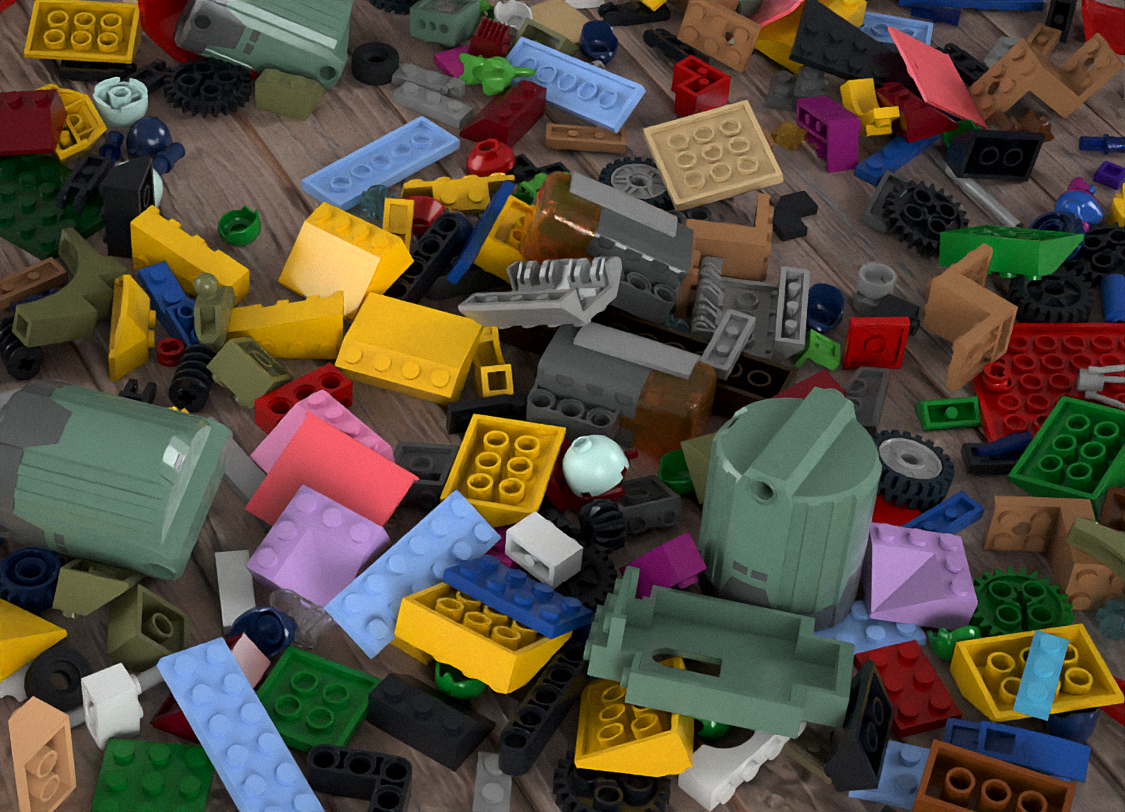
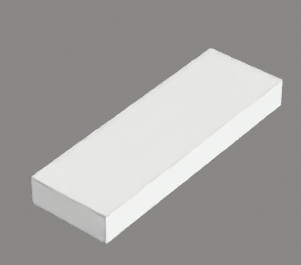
M249 550L215 552L224 635L230 634L231 625L238 616L256 607L252 575L245 567L250 560Z

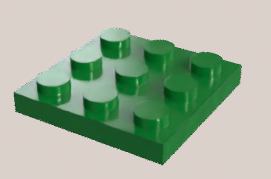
M289 646L256 695L284 743L309 753L313 747L320 744L348 746L368 715V694L382 679Z
M109 738L90 812H206L215 768L202 746Z

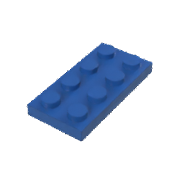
M482 555L479 558L447 568L444 572L442 582L550 639L591 622L593 611L582 606L578 599L565 597L555 592L552 586L546 583H538L528 578L525 572L511 569L501 564L500 560L494 556Z

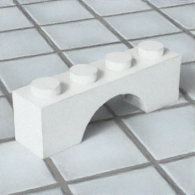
M801 720L798 736L806 727L807 722ZM754 730L753 736L747 742L737 747L722 749L703 744L693 753V768L686 769L679 774L678 786L711 812L719 803L725 804L728 802L736 788L743 781L749 782L752 780L760 766L767 759L773 760L776 758L790 737Z

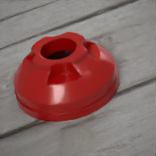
M491 138L476 143L466 158L468 173L478 177H489L494 173H507L516 163L513 149L497 139Z
M414 195L403 198L415 201L412 235L416 236V238H421L434 220L446 210L439 200L429 196Z

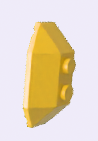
M52 83L36 89H57L68 113L55 150L60 163L64 164L87 153L107 130L87 94L71 89L59 88L58 85Z
M122 275L114 279L108 354L110 381L119 380L149 361V349L155 348V330H151V328H156L157 325L156 310H150L149 296L131 275Z

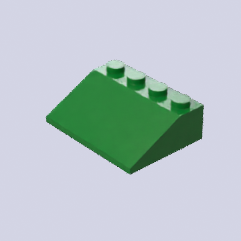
M987 224L940 232L939 266L950 267L954 262L957 263L963 259L969 251H974L985 243L994 248L987 275H991L993 271L999 272V277L1014 278L1016 274L1024 275L1025 280H1042L1043 275L1053 274L1084 240V234Z
M1062 396L1009 473L1008 481L1034 497L1090 499L1095 519L1099 523L1108 488H1123L1125 486V411Z

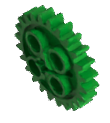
M1010 566L1007 567L1006 573H1003L996 567L994 568L993 575L984 571L982 579L978 577L974 579L973 586L978 605L969 625L977 626L982 637L1072 625L1074 614L1071 613L1073 604L1066 603L1068 594H1058L1060 585H1048L1049 577L1042 580L1037 579V571H1034L1029 576L1026 575L1025 569L1022 567L1019 573H1014Z

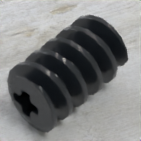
M10 315L0 321V354L8 374L12 378L28 380L34 378L39 373L40 365L44 360V354L40 346L27 348L12 332L15 315Z
M194 344L183 350L171 386L169 387V398L177 408L181 410L185 408L188 412L193 413L205 407L214 381L211 377L213 373L206 367L217 355V351L203 344Z

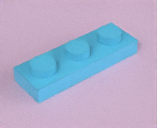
M1035 630L1013 711L1048 721L1069 639Z

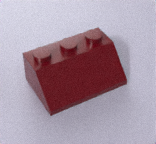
M521 80L505 89L502 94L495 96L460 131L459 136L476 143L490 138L497 139L499 142L512 148L545 114L547 88L531 81Z
M889 82L884 84L883 87L875 89L880 108L899 107L900 117L891 122V129L908 143L958 129L957 122L940 109L926 103L921 95L899 82Z
M57 89L0 93V156L55 153L68 115Z
M245 633L225 640L253 690L256 689L264 681L265 676L263 674L271 662ZM171 692L149 723L156 729L193 743L201 744Z

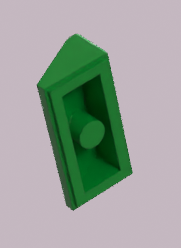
M978 396L919 401L914 406L915 413L924 431L982 426Z

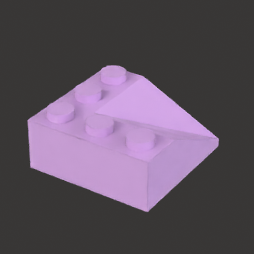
M302 484L245 567L256 582L337 627L338 623L329 615L324 607L388 551L393 543L383 527Z
M871 522L861 572L869 618L932 628H945L952 631L967 626L978 605L961 536Z

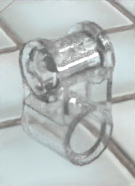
M279 589L274 591L269 597V607L283 611L298 624L297 630L294 631V642L305 650L313 649L317 645V639L324 632H328L334 627V619L323 606L314 604L293 590Z

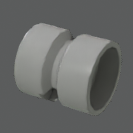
M868 263L860 268L853 300V307L858 313L868 317L888 294L892 295L896 281L895 271L881 263Z

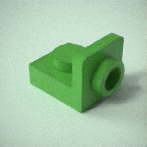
M810 329L805 335L804 349L794 354L793 365L799 368L807 358H810L816 364L823 365L833 371L840 364V344Z

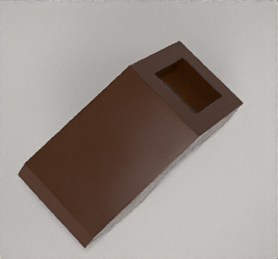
M1031 110L1020 120H1017L1014 116L1009 119L1002 111L994 117L1003 131L1044 133L1046 136L1044 142L1052 141L1055 138L1049 131V128L1052 127L1049 121L1042 114L1037 117Z

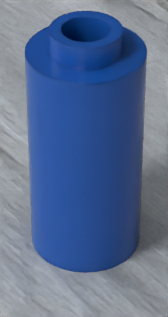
M1120 274L1107 275L1099 283L1105 323H1125V277Z

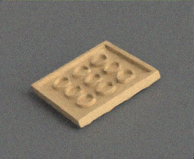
M748 100L643 128L644 138L676 211L691 209L783 183V173Z

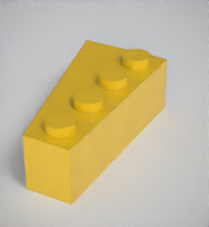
M344 290L333 292V296L320 298L319 294L307 296L305 301L290 303L289 299L277 301V304L267 307L256 304L232 308L224 345L229 339L251 336L273 358L336 360L344 340Z

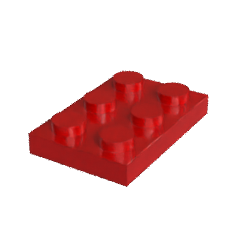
M916 639L855 654L853 664L857 671L862 668L866 661H874L895 709L892 730L898 739L946 727L947 717L961 719V711Z

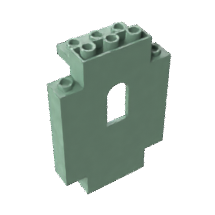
M626 566L623 578H616L613 594L607 593L604 605H597L595 618L591 625L589 639L586 641L583 660L589 661L587 675L621 682L620 687L627 688L624 703L795 739L798 737L801 720L843 729L850 698L855 644L813 635L815 618L657 585L652 586L650 597L643 596L642 600L636 599L635 595L640 568ZM670 654L721 665L719 677L664 666L655 662L652 656Z

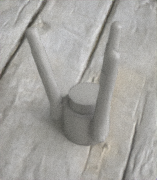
M1125 364L1104 367L1088 366V369L1079 368L1076 391L1085 393V399L1097 400L1125 410V403L1096 393V391L1103 390L1104 383H1125V377L1104 376L1103 374L1125 371Z

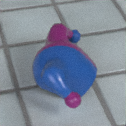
M1082 177L1073 178L1068 185L1067 191L1059 196L1054 206V211L1074 213L1076 219L1080 218L1085 232L1092 229V223L1098 225L1105 215L1103 208L1093 196L1096 191L1094 185H1088Z

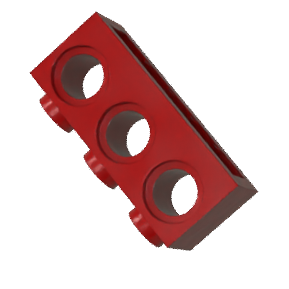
M328 363L255 399V424L269 435L296 403L322 389L347 409L353 405V382L334 365Z

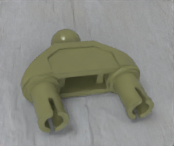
M205 272L199 274L194 280V289L198 293L194 305L195 332L199 344L209 346L218 353L224 346L232 308H235L236 296L232 286H218L216 277Z

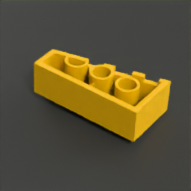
M149 206L130 222L133 269L138 271L139 269L166 261L182 290L196 297L198 293L194 289L195 278L201 273H210L218 280V286L233 287L236 296L234 307L250 293L248 268L219 249L214 252L208 247L203 238L197 234L193 237L180 229L182 224L173 218L168 221L160 216V210L155 206Z

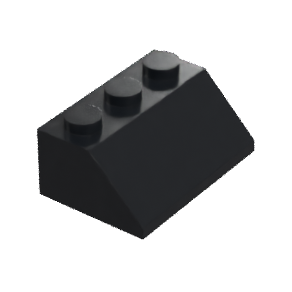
M970 129L952 138L945 162L956 178L1028 182L1046 136L1044 133Z
M144 155L110 168L106 180H101L99 195L104 197L101 219L106 222L103 232V243L107 244L108 256L132 259L130 222L149 206H155L152 155Z
M873 660L866 661L851 681L850 698L843 729L835 727V730H832L830 734L831 746L828 756L824 758V771L826 776L831 778L837 792L878 789L895 709Z
M389 673L368 694V723L454 772L496 727L494 721L409 674Z

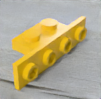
M494 173L489 177L467 175L462 179L440 177L435 179V181L413 179L403 184L401 199L414 195L432 196V198L439 200L446 209L456 208L463 214L483 213L490 201L489 192L497 191L504 181L508 180L514 183L515 179L514 175H506L505 173Z

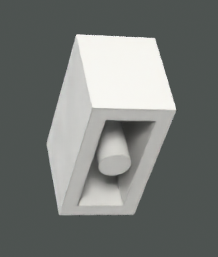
M536 511L507 530L505 554L542 583H546L555 589L562 582H565L581 570L583 547Z
M121 662L81 678L85 725L100 750L107 748L109 738L130 739L141 734L140 718H143V711L138 701V695L142 691L135 674L129 675Z

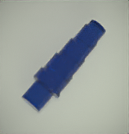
M1029 431L1006 435V437L978 447L977 454L981 458L1022 449L1023 445L1031 443L1032 435Z

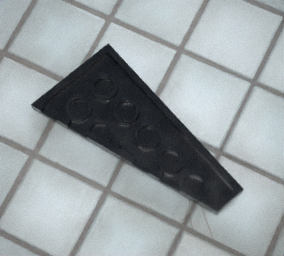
M805 0L789 60L845 80L873 78L875 89L881 88L889 82H899L921 95L901 57L819 1Z

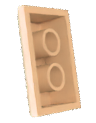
M32 696L22 707H18L8 720L20 812H53L77 787L69 715Z

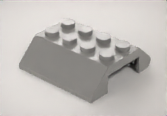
M618 256L596 257L592 260V266H590L591 263L588 258L545 260L542 262V268H540L536 260L516 261L506 268L513 289L511 292L474 293L458 305L459 312L484 327L497 326L498 329H506L522 325L523 328H532L537 325H547L553 328L563 324H573L575 327L589 324L591 318L597 313L604 311L607 308L606 306L617 297L622 262Z
M706 256L700 260L698 279L700 281L697 282L693 309V316L695 318L691 322V335L710 341L727 309H731L756 317L755 327L742 350L743 352L779 363L804 349L810 270L781 266L779 282L774 284L722 277L724 258Z

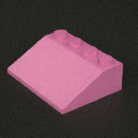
M324 389L296 403L249 456L267 476L307 417L305 413L309 411L395 463L392 447Z

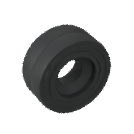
M371 42L362 44L353 51L352 73L356 80L372 86H381L392 82V75L399 68V54L395 48L388 44Z
M66 647L48 649L34 660L26 672L24 679L26 696L28 700L34 696L62 712L69 711L83 703L81 678L93 674V670L87 659L73 649ZM60 673L64 675L68 681L67 689L58 690L54 688L50 682L51 674Z

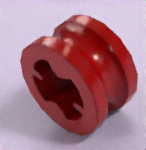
M172 337L160 340L156 346L158 362L167 367L177 366L184 350V343Z
M999 362L987 363L983 369L981 383L984 387L993 391L1004 390L1008 385V379L1011 374L1010 369Z

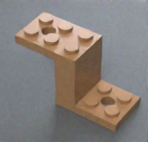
M739 0L666 1L686 11L677 36L678 40L741 73L747 69L762 25L736 12ZM726 32H729L734 36V44H731L726 40Z
M1098 32L1060 67L1055 65L1023 38L967 90L981 117L989 125L995 122L994 117L1001 111L1005 113L1029 90L1066 119L1121 70L1124 65L1105 38ZM1094 63L1093 68L1088 71L1089 67Z
M758 193L753 227L687 219L686 226L694 230L692 256L689 271L679 287L675 318L686 319L688 307L694 308L696 292L694 290L696 289L697 282L700 281L698 279L699 262L703 257L724 258L722 277L759 282L760 280H766L767 261L770 258L772 241L769 240L772 237L774 206H769L770 194Z
M985 243L974 251H969L963 259L957 263L954 262L948 270L941 275H936L929 284V299L923 310L925 316L922 326L953 344L952 360L946 369L948 376L945 387L954 393L981 373L987 363L995 362L1007 352L1018 310L1016 305L984 288L994 249Z
M994 495L982 538L983 550L1046 552L1054 585H1060L1058 594H1068L1066 603L1073 604L1072 610L1125 612V583L1110 568L1096 558L1065 543L1068 531L1077 516L1096 521L1090 499ZM1019 522H1027L1023 526H1017Z

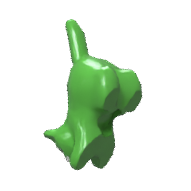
M461 53L459 55V59L464 66V73L459 76V79L466 82L465 86L483 85V92L488 96L502 94L515 77H530L536 74L534 69L514 67L506 58L500 56L483 58L481 54L479 56H473L468 53Z

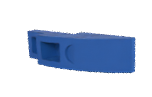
M166 261L139 269L137 277L150 298L151 310H156V317L170 337L181 340L184 343V349L188 346L199 344L194 324L195 301L194 299L188 300Z
M947 717L943 739L945 743L1039 773L1083 783L1086 781L1091 747L1077 742L981 720V723L950 717Z

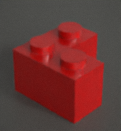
M693 55L674 64L671 91L676 93L674 112L682 117H686L697 109L708 111L724 106L728 103L731 77Z

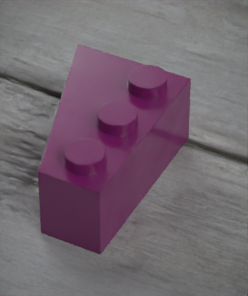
M826 95L797 99L796 124L808 143H814L818 150L815 151L817 157L824 158L827 162L825 165L826 171L831 173L855 169L858 165V134L861 132L859 117Z
M689 532L619 568V571L624 576L626 566L640 568L635 598L642 600L643 596L650 597L653 585L681 590L699 581L696 574L707 569Z

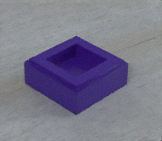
M1104 161L1095 172L1093 181L1118 190L1125 181V168L1109 161Z

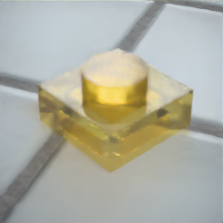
M784 121L771 132V137L774 139L775 144L793 151L806 140L808 131L794 123Z

